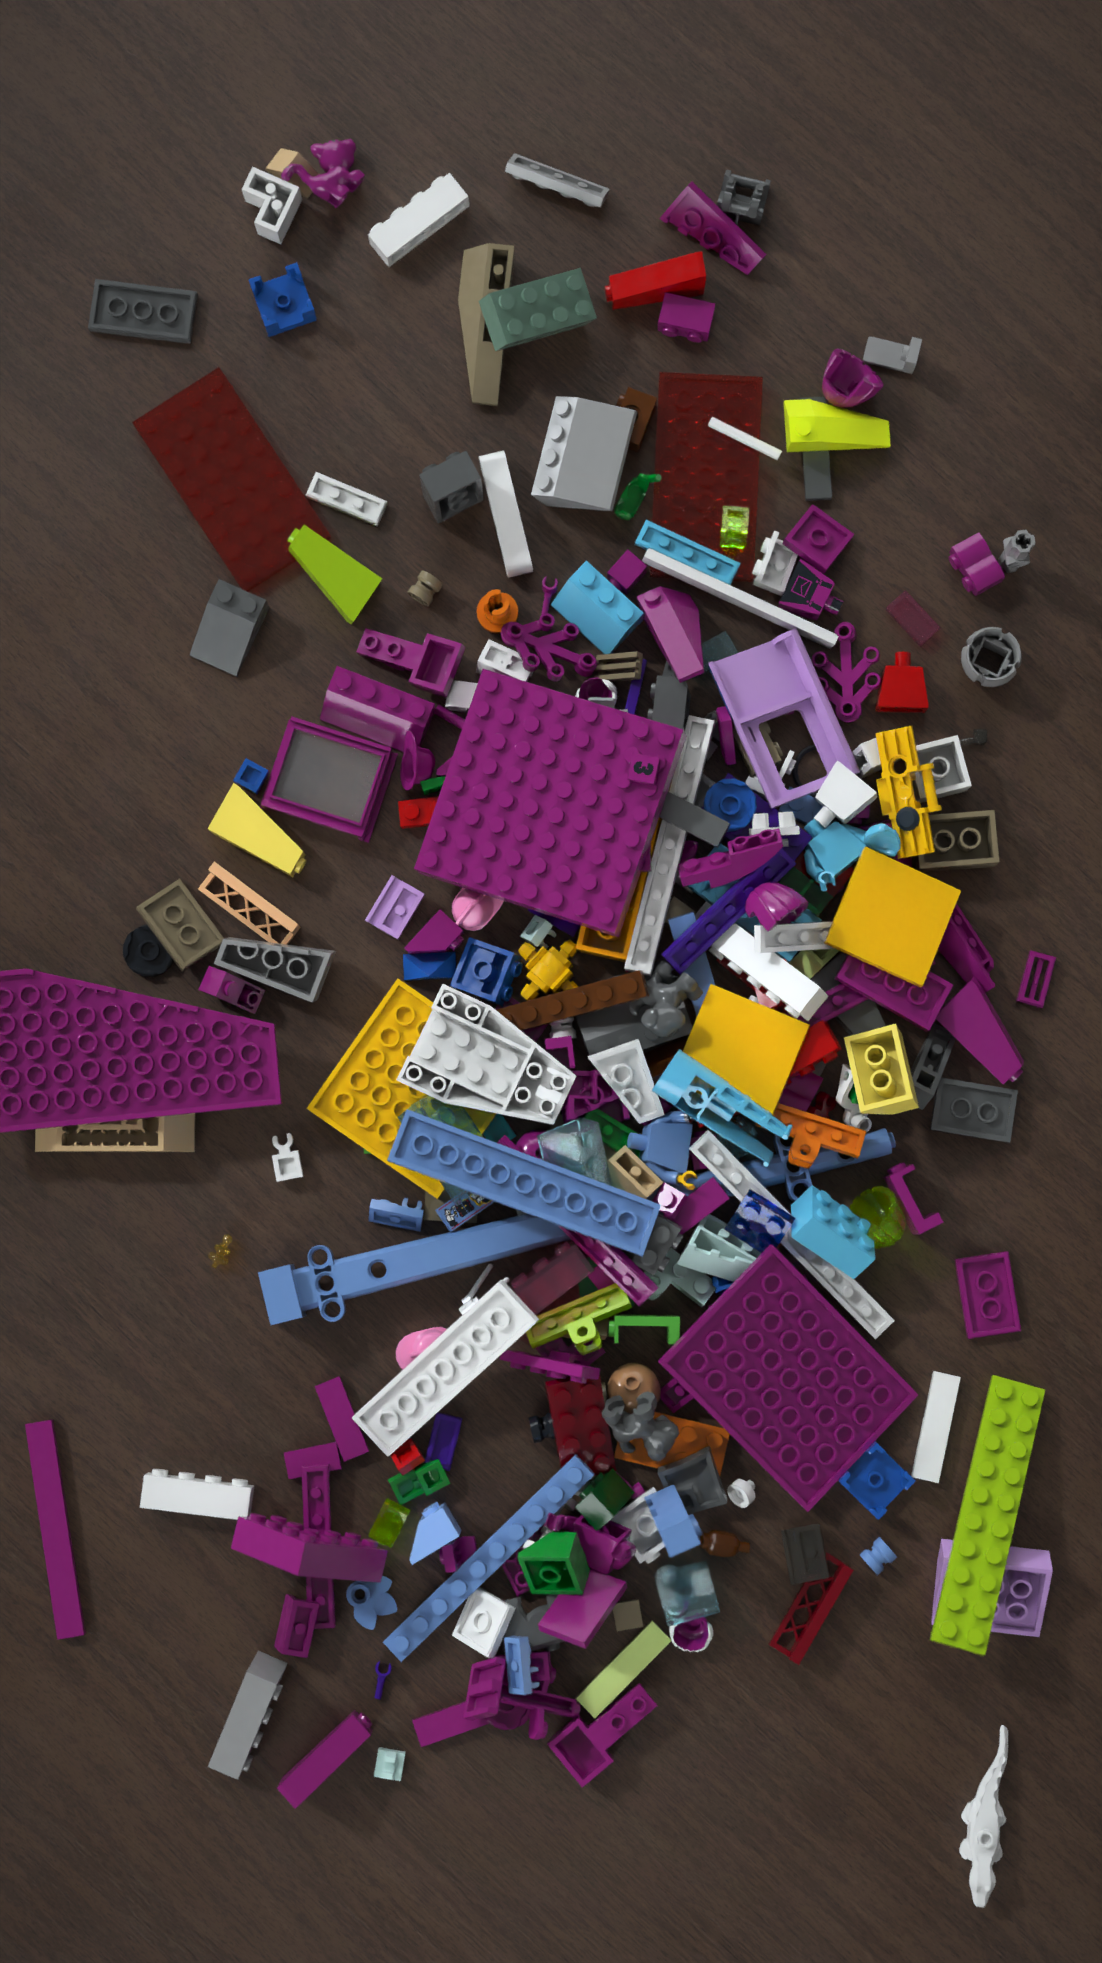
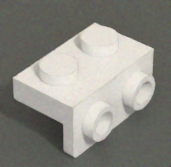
M774 530L771 538L766 537L762 544L760 552L764 553L762 560L757 559L752 574L756 575L753 585L782 596L797 554L784 546L782 540L777 539L779 532Z

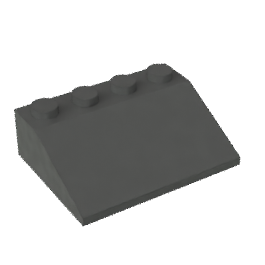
M660 961L654 963L651 976L653 975ZM644 975L645 982L648 981L651 978V976ZM630 1001L575 1016L587 1055L590 1056L639 1039L642 1050H646L690 1035L693 1027L684 1002L677 1008L684 1014L685 1023L671 1037L656 1036L649 1028L642 1024V1015L646 1010L654 1007L647 1004L640 1008L638 1015L630 1013L629 1005L632 1002Z

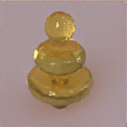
M229 1234L223 1236L222 1244L214 1246L217 1251L216 1253H208V1258L214 1261L211 1267L215 1269L218 1264H228V1259L224 1255L230 1254V1249L227 1247L232 1242V1237Z

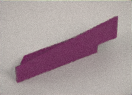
M956 903L938 950L966 983L975 976L984 991L987 992L995 987V983L989 974L994 968V960Z

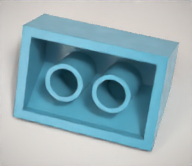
M585 561L568 579L551 603V606L569 623L575 624L579 628V632L603 654H612L643 621L644 613L588 561Z

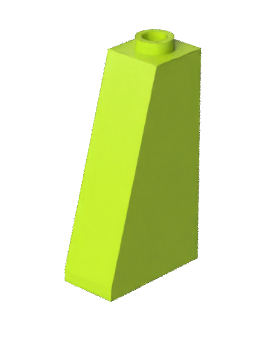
M303 525L300 530L295 528L287 540L291 543L288 551L343 618L352 625L382 578L306 525Z

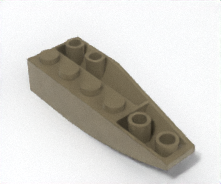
M487 243L466 249L463 253L458 303L472 404L498 406L504 349L495 352L479 300L489 293L512 287L515 250L514 246Z

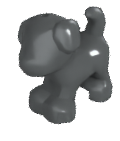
M660 961L651 978L646 981L649 997L634 1000L629 1005V1011L633 1015H638L640 1008L646 1004L654 1006L645 1011L641 1021L645 1027L649 1028L653 1034L659 1037L675 1035L685 1023V1016L677 1007L685 999L695 1001L703 994L697 982L685 972L680 977L671 973L673 968L665 961Z
M644 1392L636 1399L638 1403L637 1409L634 1408L632 1414L624 1411L625 1404L620 1395L607 1399L602 1416L612 1428L614 1438L619 1442L623 1452L633 1453L636 1448L629 1441L642 1438L648 1456L653 1461L658 1462L664 1459L667 1452L673 1447L675 1439L679 1435V1429L664 1415L659 1416L655 1420L653 1419L654 1409L657 1408L655 1394Z

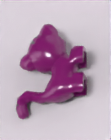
M352 139L342 141L330 140L324 144L317 143L310 146L313 156L318 159L320 167L326 173L312 177L301 164L291 163L283 169L281 178L284 181H289L294 173L298 174L301 180L310 187L314 195L338 208L345 201L348 193H353L365 177L361 170L349 172V169L354 164V153L356 152V144Z

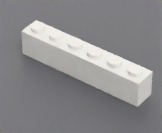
M707 901L695 914L696 920L712 906ZM736 923L710 946L711 949L709 951L719 960L725 957L730 961L728 966L739 975L742 972L748 975L746 980L754 987L760 989L763 986L768 991L765 994L777 1004L780 1001L785 1003L787 1006L784 1009L796 1019L802 1016L809 1021L828 998V995L821 987L776 953H755L754 937Z

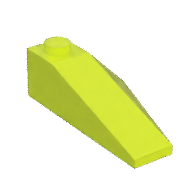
M811 399L784 400L787 452L890 448L891 446L889 421Z

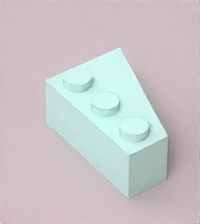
M709 1214L698 1222L676 1264L734 1282L767 1247Z

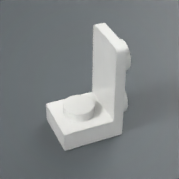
M790 750L779 772L781 779L785 773L791 774L796 760L792 759L794 751ZM755 775L754 778L748 776L745 782L748 787L767 801L757 776Z

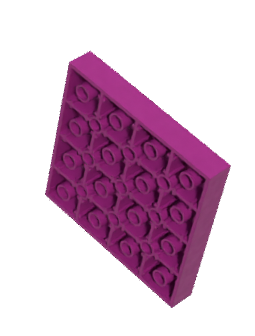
M482 669L414 869L422 875L619 938L687 737L684 730ZM633 753L661 759L655 786L628 781Z

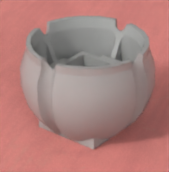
M987 627L975 631L969 636L966 641L967 646L963 647L961 651V663L965 674L973 682L980 681L981 686L998 687L1008 683L1016 675V668L1020 667L1022 660L1021 648L1017 639L1010 632L1002 633V628ZM981 647H985L1004 657L996 674L974 663Z

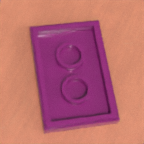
M1009 1252L954 1259L967 1339L1021 1331Z
M590 1568L583 1595L559 1594L538 1623L539 1631L586 1649L627 1589L626 1581Z

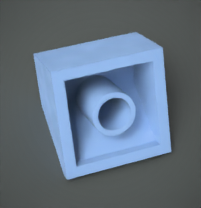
M435 1502L423 1510V1516L418 1524L410 1556L412 1565L460 1536L461 1528L445 1502L441 1505Z

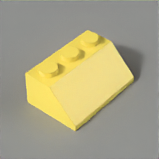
M896 1024L844 1037L861 1114L893 1115L919 1108L903 1036Z

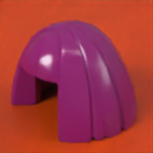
M838 348L831 353L823 376L822 391L827 401L832 405L840 408L857 406L872 398L884 386L881 378L867 364L864 365V362L858 357L851 356L849 352Z
M768 882L759 885L749 894L745 910L749 918L756 916L760 924L769 932L777 924H790L797 920L801 913L807 909L809 903L793 889L779 883Z

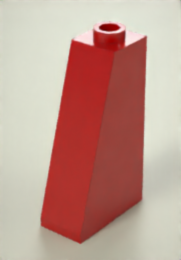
M702 251L609 276V285L604 286L606 301H611L612 308L615 310L663 302L665 292L684 297L704 295L706 271Z

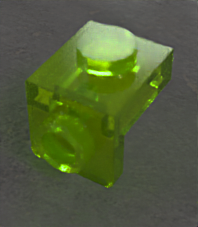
M386 1498L368 1536L379 1544L392 1548L411 1510Z

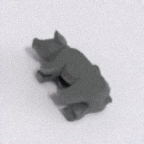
M546 1594L547 1604L536 1607L530 1613L525 1612L523 1609L521 1596L503 1600L516 1608L504 1637H528L531 1651L544 1648V1651L550 1652L561 1648L559 1643L564 1642V1640L541 1632L538 1628V1623L559 1594ZM503 1637L502 1650L505 1653V1642Z

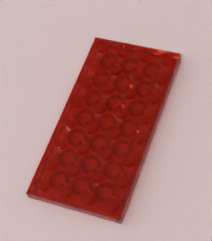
M219 367L132 422L241 589L248 592L297 561L288 551L291 543L287 541L295 528L300 530L303 525H306L327 541L331 539V535Z
M659 372L654 474H660L662 478L660 482H654L652 522L741 563L733 581L753 582L754 574H752L755 566L759 451L708 427L711 418L714 417L760 440L763 377ZM650 566V577L675 578Z

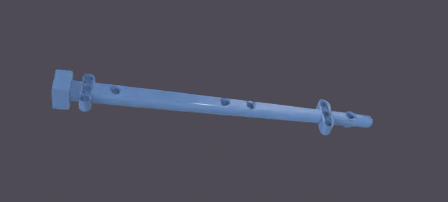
M885 1128L866 1132L858 1159L851 1156L848 1159H842L838 1152L820 1147L818 1155L809 1169L800 1167L797 1172L793 1173L788 1170L786 1165L790 1146H783L780 1142V1137L774 1134L773 1142L776 1154L773 1155L767 1167L763 1165L764 1161L759 1158L740 1163L765 1188L784 1183L789 1199L795 1202L798 1198L793 1193L794 1186L801 1183L807 1190L812 1185L811 1175L892 1154V1148H895L896 1144L893 1133H888ZM710 1170L695 1173L698 1179H687V1184L695 1186L693 1190H687L682 1183L680 1185L668 1184L688 1196L714 1176L730 1197L735 1196ZM660 1187L655 1192H653L647 1198V1200L652 1201L657 1192L659 1191ZM523 1214L339 1259H334L333 1252L328 1246L316 1245L309 1250V1266L295 1269L294 1264H289L258 1272L270 1325L307 1316V1310L318 1307L325 1320L335 1322L345 1315L346 1305L344 1300L572 1239L558 1225L529 1214ZM319 1249L324 1250L328 1255V1259L323 1265L317 1264L313 1258L314 1253ZM377 1262H381L386 1266V1274L381 1278L375 1277L372 1273V1266ZM325 1275L332 1277L334 1280V1286L329 1291L323 1290L320 1286V1280ZM329 1302L339 1304L340 1313L337 1317H331L327 1314L326 1307Z

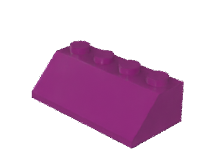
M336 666L326 691L320 720L404 752L407 731L413 733L416 746L421 747L436 708L432 702Z

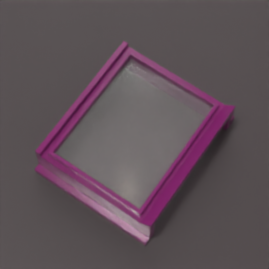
M291 716L260 808L269 812L271 809L345 832L357 836L360 841L369 843L398 754L394 753L390 747Z

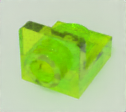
M723 506L720 536L721 547L741 549L746 547L749 508Z

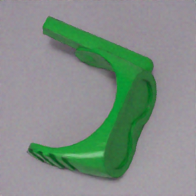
M640 473L637 477H633L626 485L614 508L615 515L622 520L632 519L646 495L649 484L651 482H660L661 475H645Z

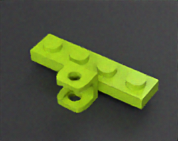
M615 1283L538 1315L539 1320L526 1331V1334L533 1349L569 1334L577 1351L581 1355H586L600 1349L602 1346V1339L595 1323L632 1308L628 1295ZM593 1340V1342H592L591 1345H589V1346H585V1345H584V1343H587V1342Z

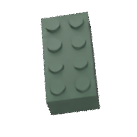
M581 268L495 291L479 300L495 352L582 327L597 318Z

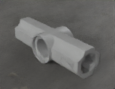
M1019 530L1014 536L1003 540L1004 551L998 559L1001 568L1006 570L1007 573L1016 572L1019 567L1030 563L1029 553L1035 545L1034 535L1028 533L1027 530Z

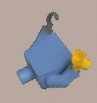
M683 1111L667 1112L665 1115L653 1119L650 1124L644 1126L642 1134L632 1132L629 1134L627 1147L640 1150L639 1159L663 1182L672 1185H680L682 1183L687 1190L695 1189L693 1184L686 1183L689 1178L698 1179L694 1172L687 1171L693 1124L688 1123H692L693 1118Z

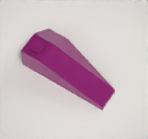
M660 586L636 596L640 610L644 613L643 620L679 682H684L704 673L699 621L700 613L690 595Z

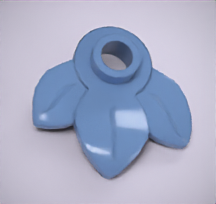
M382 1576L381 1583L354 1581L349 1585L346 1597L348 1602L354 1607L356 1621L363 1627L373 1630L376 1625L377 1615H389L397 1611L394 1598L387 1592L392 1584L391 1579ZM357 1589L364 1590L365 1596L363 1598L356 1597L355 1591Z

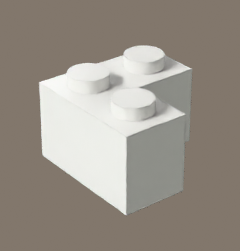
M252 167L242 187L245 202L261 208L254 221L258 235L281 244L302 202L300 188Z

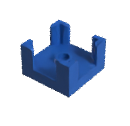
M297 262L286 266L287 274L266 282L262 281L261 276L248 279L269 337L317 321L314 307L307 293Z
M874 1442L838 1480L878 1520L887 1512L886 1507L903 1489L908 1490L915 1482L877 1442Z

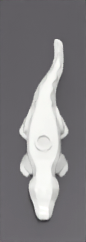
M1004 1725L1000 1727L997 1755L982 1778L975 1798L966 1804L961 1814V1818L968 1826L967 1838L961 1842L959 1852L965 1860L969 1859L972 1861L969 1886L972 1892L973 1903L976 1907L986 1906L996 1883L992 1865L994 1862L999 1861L1003 1854L999 1837L1000 1827L1004 1825L1006 1818L998 1801V1791L1008 1756V1729Z

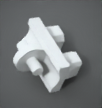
M778 812L779 827H769L768 813L753 814L752 828L749 829V836L759 834L767 829L774 830L779 828L781 835L800 834L799 826H796L793 812ZM782 839L783 847H788V839Z

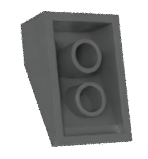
M219 579L207 603L189 655L237 677L270 608L267 601Z

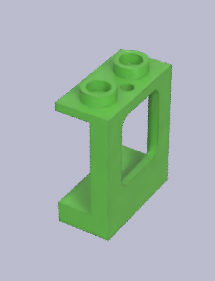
M616 1314L614 1315V1320L608 1321V1336L613 1337L614 1343H618L619 1326H667V1343L675 1344L680 1339V1317L678 1315Z

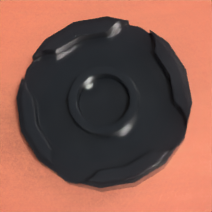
M142 925L127 935L123 944V957L133 972L144 977H156L165 973L172 966L174 960L148 925Z

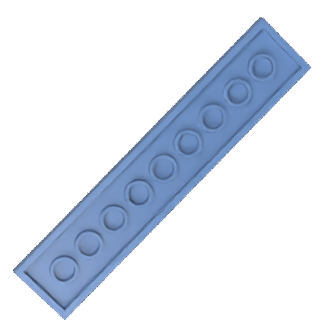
M406 1109L387 1159L388 1162L641 1257L645 1252L661 1207L658 1203Z

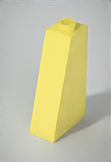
M233 783L210 823L208 830L291 877H294L295 873L299 874L307 861L304 859L305 853L238 785Z

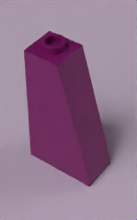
M974 976L940 1009L936 1020L1002 1084L1008 1080L1013 1082L1022 1074L1023 1070L1021 1067L1024 1060L980 982Z
M354 1710L282 1777L277 1789L294 1809L371 1736L373 1729L370 1726H372V1722L364 1713L358 1714Z

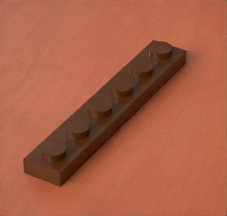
M638 970L500 1008L496 1011L518 1029L524 1031L649 997L643 970Z

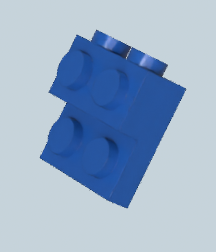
M469 937L450 986L485 1001L503 1006L504 1001L508 1002L512 997L513 988L511 984L514 977H518L522 972L523 964L520 962L522 957L514 952Z

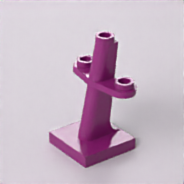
M494 1657L472 1664L464 1719L474 1721L497 1715L499 1702L529 1708L530 1739L539 1740L540 1738L543 1739L548 1731V1724L544 1722V1712L574 1719L580 1713V1703L576 1702L577 1700L547 1693L549 1684L553 1683L556 1677V1669L552 1665L551 1680L536 1681L539 1682V1686L534 1688V1690L532 1689V1694L520 1695L509 1693L508 1683L503 1682L506 1659Z

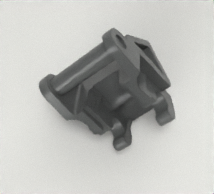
M726 170L717 206L729 218L735 219L737 226L739 221L760 226L771 180H756L732 174L731 170ZM736 186L752 189L754 192L751 197L736 194Z

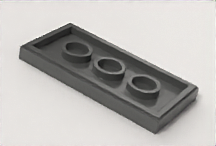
M95 279L88 329L91 332L191 344L198 293L197 291Z

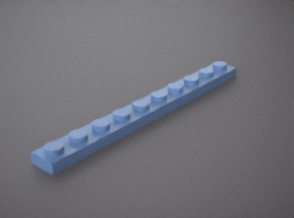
M575 1454L476 1550L456 1572L408 1616L383 1643L402 1662L546 1522L549 1512L555 1514L595 1473Z

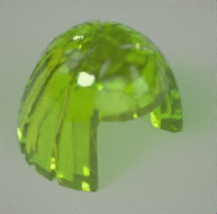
M876 1186L872 1190L867 1189L849 1205L852 1213L861 1219L868 1220L872 1224L867 1235L874 1240L875 1249L890 1247L903 1236L906 1227L904 1210L897 1196L889 1188Z

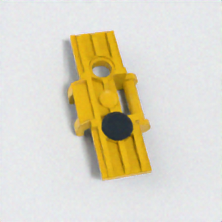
M912 726L875 733L882 767V778L876 779L882 816H889L893 829L899 834L901 847L897 852L898 859L935 852L928 813L941 811L942 807L938 805L932 772L934 763L919 765ZM900 758L907 764L906 771L902 774H898L894 770V763ZM920 771L922 772L928 807L921 808L920 801H916L912 781L916 780L915 773Z

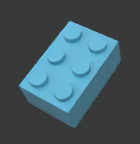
M811 1185L791 1204V1237L853 1279L875 1260L874 1228L868 1220L861 1219L852 1213L846 1205H841L833 1200L827 1192L820 1191Z

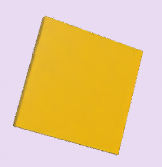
M865 846L862 849L824 944L913 985L922 987L961 890Z
M710 984L683 1052L728 1081L730 1085L751 1097V1100L774 1115L810 1024Z

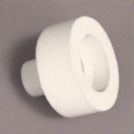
M736 1479L728 1486V1496L738 1507L746 1508L755 1500V1484L751 1480Z

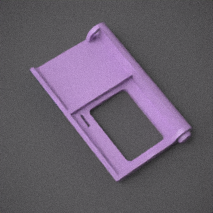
M797 629L787 631L770 642L721 660L707 663L771 809L819 791L837 761L841 762L856 776L861 773ZM797 710L803 717L827 775L792 790H787L759 730V724Z

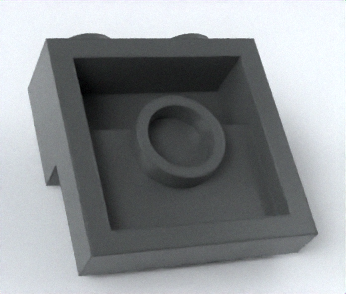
M658 1213L643 1256L641 1257L625 1250L622 1251L637 1266L650 1274L655 1275L657 1270L662 1273L670 1258L666 1257L671 1247L676 1250L683 1238V1235L680 1234L682 1226Z

